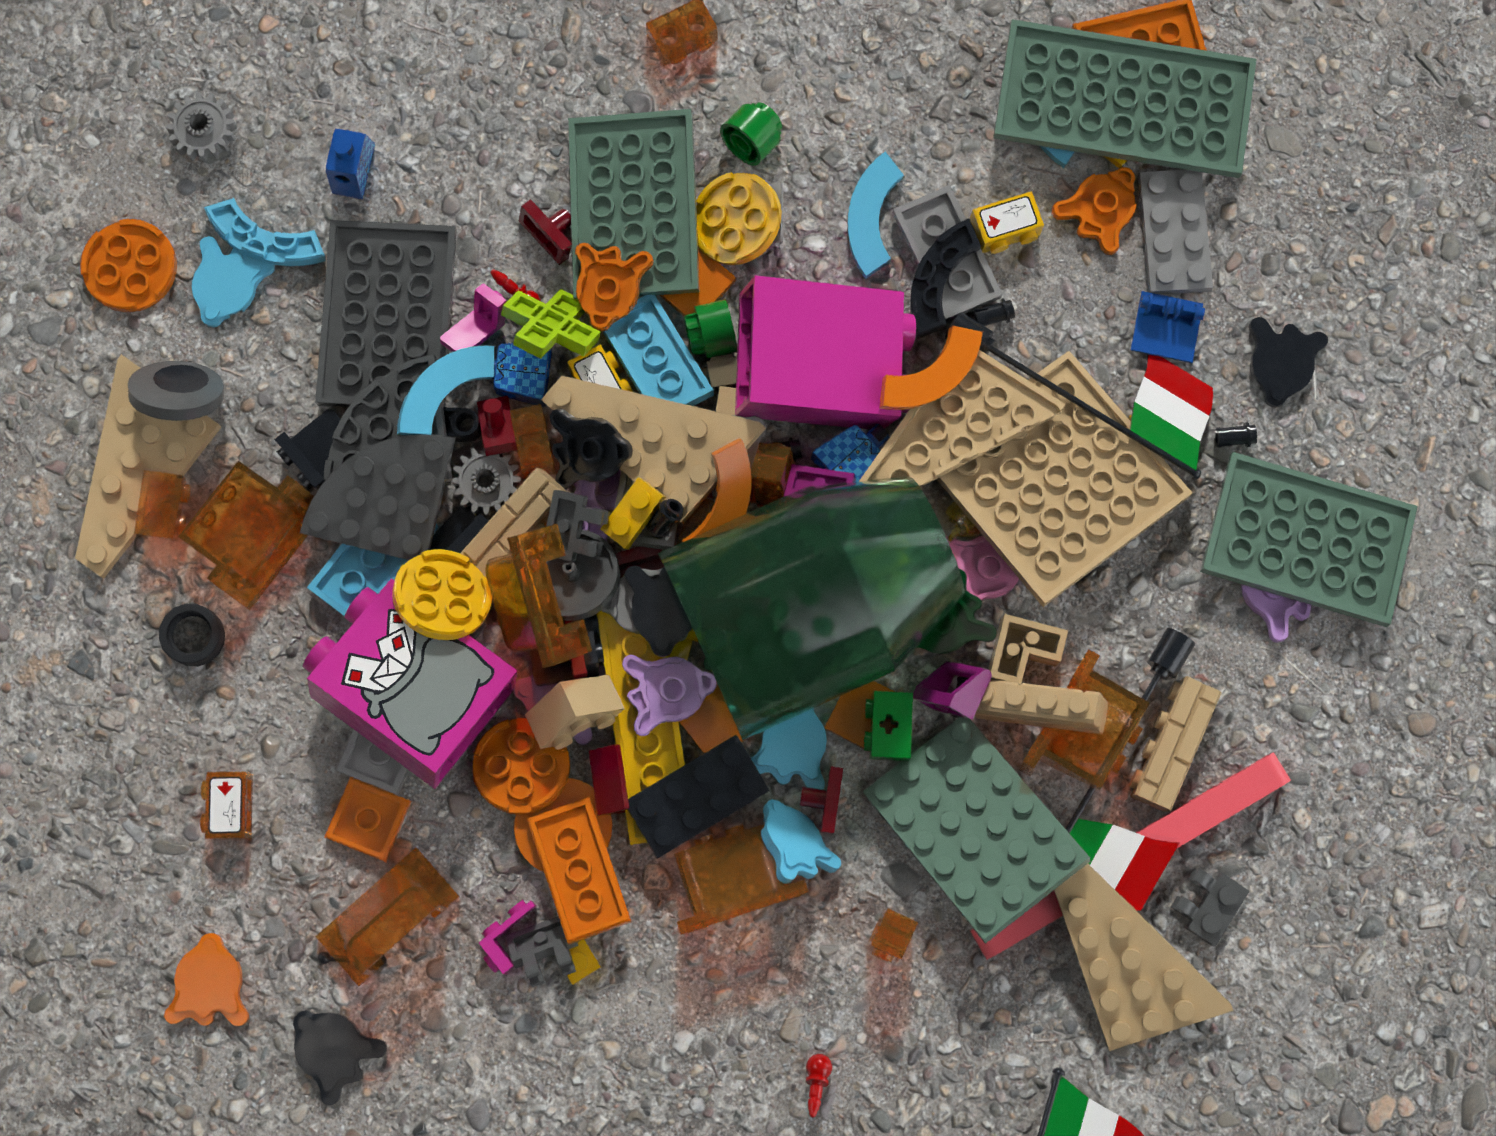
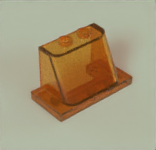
M237 461L178 537L216 565L206 579L248 610H251L308 537V535L300 533V530L314 496L288 475L277 488L240 461Z
M558 524L508 537L507 540L511 552L490 558L485 567L486 578L498 617V624L508 649L513 652L538 650L543 668L557 665L592 651L584 619L563 624L547 566V561L566 556Z
M1088 649L1067 688L1082 690L1083 693L1086 691L1100 692L1108 702L1103 733L1095 734L1043 727L1023 760L1019 771L1031 777L1040 761L1100 791L1110 772L1113 771L1117 774L1127 758L1121 754L1126 744L1134 745L1143 728L1138 726L1150 703L1093 671L1100 655Z
M743 824L726 829V836L714 840L712 835L704 836L694 840V847L674 853L693 917L677 922L681 935L809 893L805 880L788 885L777 879L775 860L767 850L761 837V830L765 824L746 830Z
M416 847L315 937L358 986H361L385 964L381 959L383 955L429 914L436 919L460 896Z

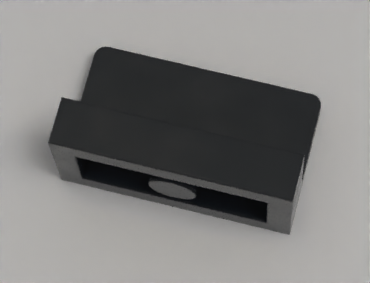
M460 506L433 535L430 550L442 549L461 553L488 523V520L481 513L473 515L470 506L465 509Z

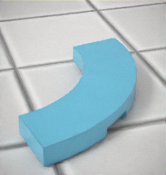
M886 151L877 157L860 177L851 197L848 211L849 245L855 263L865 279L891 262V257L887 253L880 236L879 214L886 196L903 179L904 175Z
M234 198L204 207L209 222L220 237L231 247L252 259L280 266H305L326 261L315 230L303 233H272L259 228L255 222L241 211Z
M474 346L460 349L445 355L429 366L417 378L404 398L398 418L397 435H431L435 413L442 400L450 391L466 382L492 379L494 377V346Z

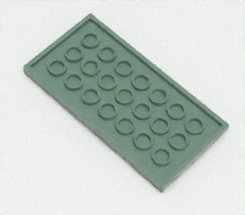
M1012 19L993 138L1240 178L1243 172L1257 59Z

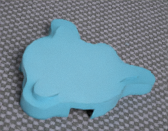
M208 236L200 241L202 261L194 273L192 293L200 308L201 320L209 327H217L224 320L230 318V315L236 314L241 310L244 312L251 305L258 284L275 271V265L252 259L234 248L229 255H223L215 238Z
M799 698L791 707L778 712L766 724L761 748L751 758L760 775L770 773L779 784L787 785L791 777L797 774L801 777L806 787L824 789L825 781L821 774L820 761L825 753L827 737L823 724L814 712L813 703L809 699Z
M773 799L763 806V822H765V826L761 830V837L767 850L775 860L776 877L781 883H791L797 875L812 879L818 873L817 867L829 873H834L841 866L840 858L826 847L819 830L805 814Z

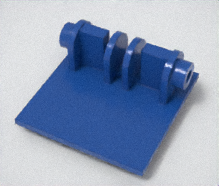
M1141 291L1130 351L1193 363L1200 320H1203L1205 313L1203 303Z

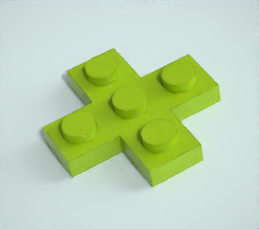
M562 289L546 304L518 290L502 307L501 316L523 326L515 335L513 345L540 359L555 343L584 357L599 341L601 331L578 320L585 311L582 309L578 299H574L572 294Z

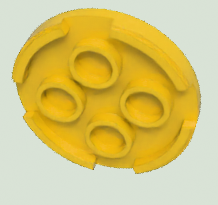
M732 172L721 175L710 182L696 200L698 247L704 254L719 263L740 265L750 262L762 255L777 236L782 215L780 200L775 190L758 175L750 173L733 174Z
M433 549L423 551L421 555L410 559L404 565L402 564L395 577L392 598L398 615L412 630L432 639L454 640L470 635L483 624L491 607L492 589L488 578L484 577L482 572L470 562V558L450 550Z

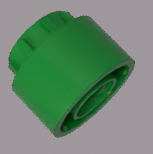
M764 103L743 104L721 125L720 135L727 148L737 158L748 165L756 166L779 145L782 122L775 111Z
M726 299L694 306L695 313L684 317L692 354H705L707 360L716 356L737 353L734 327Z

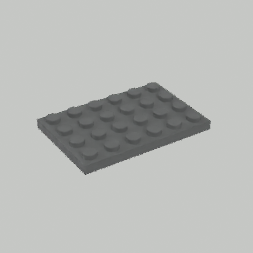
M330 220L315 403L318 406L349 407L368 385L397 369L398 365L432 354L439 360L448 354V349L440 343V336L450 329L456 226Z

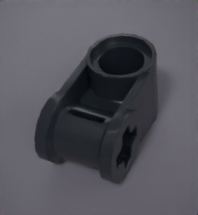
M443 407L447 436L456 438L455 442H472L480 438L482 435L480 420L473 410L469 408ZM469 418L474 419V425L471 430L466 432L460 431L462 421Z

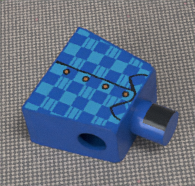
M343 129L334 130L326 163V174L332 194L363 199L375 143L366 134ZM342 177L349 178V181L342 180Z
M513 343L500 344L498 346L497 360H494V377L492 378L494 379L496 394L502 397L508 396L509 399L535 406L546 407V404L541 399L548 392L552 348L540 359L514 346Z
M876 424L866 434L857 425H853L815 449L811 460L821 469L854 473L856 481L852 493L853 502L860 495V493L855 491V486L881 451L879 447L890 436L879 424Z

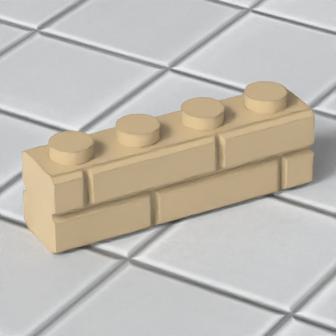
M536 468L460 553L470 558V562L482 572L484 577L488 578L491 589L496 587L504 578L501 572L509 563L512 566L515 565L524 556L525 551L522 548L530 539L535 542L546 531L544 524L548 520L553 491L561 490L567 492L543 469Z
M1188 676L1183 677L1180 682H1173L1167 695V699L1171 700L1167 712L1164 710L1160 712L1154 728L1159 731L1154 741L1148 740L1141 757L1146 759L1142 770L1136 769L1130 780L1129 787L1133 788L1130 795L1132 798L1162 812L1172 810L1220 698L1221 691Z
M991 679L974 716L977 719L1102 734L1108 702L1100 692L1086 691L1083 693L1082 690L1026 683L1020 685L1018 682Z

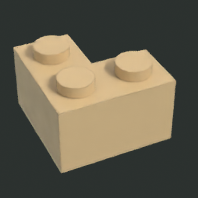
M1004 614L1000 619L988 668L992 673L991 679L1018 682L1021 685L1027 660L1056 667L1062 659L1068 630Z
M603 675L559 682L525 716L540 749L548 747L562 749L573 742L572 738L579 732L590 727L597 726L598 729L609 727L616 721L615 717L625 708L610 676Z

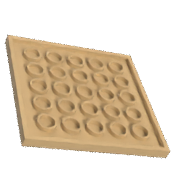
M1067 351L1037 373L1130 430L1131 421L1070 351ZM1031 377L1028 381L1066 404L1061 414L936 480L1041 606L1044 607L1192 495V491L1161 456Z

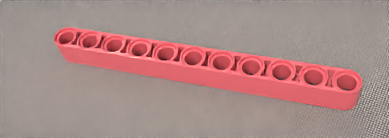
M1270 753L1135 833L1155 840L1180 842L1177 847L1179 848L1284 786L1291 779L1275 753ZM1053 890L986 944L974 929H971L970 932L986 960L1062 917L1063 914Z

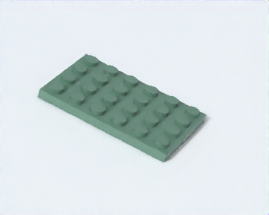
M692 109L568 118L573 298L577 299L576 285L581 271L580 261L575 254V249L580 243H588L597 251L617 246L621 251V260L627 261L641 251L649 252L653 257L654 264L641 278L639 297L645 295L700 292Z
M1232 452L1229 456L1200 572L1388 627L1392 622L1418 506Z
M962 717L956 719L913 752L909 761L900 762L863 791L867 800L985 944L1091 862L1087 853L970 719Z

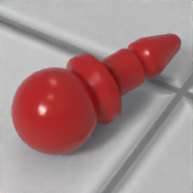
M494 269L491 270L490 273L495 282L502 286L510 295H514L519 290L541 301L540 296L535 291L527 290L525 284L519 288L513 280L508 279L506 274Z
M824 1054L811 1056L806 1064V1071L809 1075L806 1077V1083L810 1085L807 1105L809 1115L812 1118L817 1115L821 1106L820 1099L822 1098L823 1087L829 1085L827 1078L831 1075L833 1068L831 1060Z

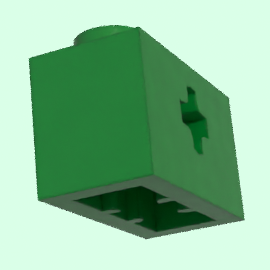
M873 691L872 699H866L865 718L871 719L870 732L865 731L864 751H870L869 759L909 761L911 759L913 693ZM886 718H890L891 724L896 725V728H893L890 734H885V728L879 726V724H883Z

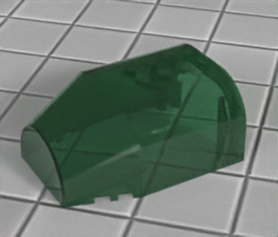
M910 476L824 486H807L658 553L742 741L895 672L965 595L964 584L956 559L940 522L922 489Z

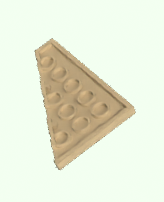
M979 350L973 366L955 388L938 400L908 411L855 486V491L882 508L1061 414L1066 404Z
M122 354L117 359L75 559L103 579L221 429V426L207 415L191 420L171 421L153 418L137 411L128 399V380L140 367Z
M561 376L541 399L552 410L562 408L572 416L581 419L588 417L603 418L615 426L621 436L628 440L633 448L632 457L625 461L620 469L634 482L638 477L644 479L666 496L665 500L675 499L679 501L684 509L683 517L680 520L683 524L717 486L716 468L711 453L738 438L743 440L745 448L748 450L766 429L758 421L566 376Z
M1089 864L1085 865L1054 890L1109 1051L1233 1011L1229 1000L1201 975L1180 952Z

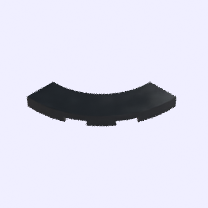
M969 218L954 225L939 236L918 265L910 294V314H914L916 319L917 339L947 327L942 306L945 283L959 262L981 248Z

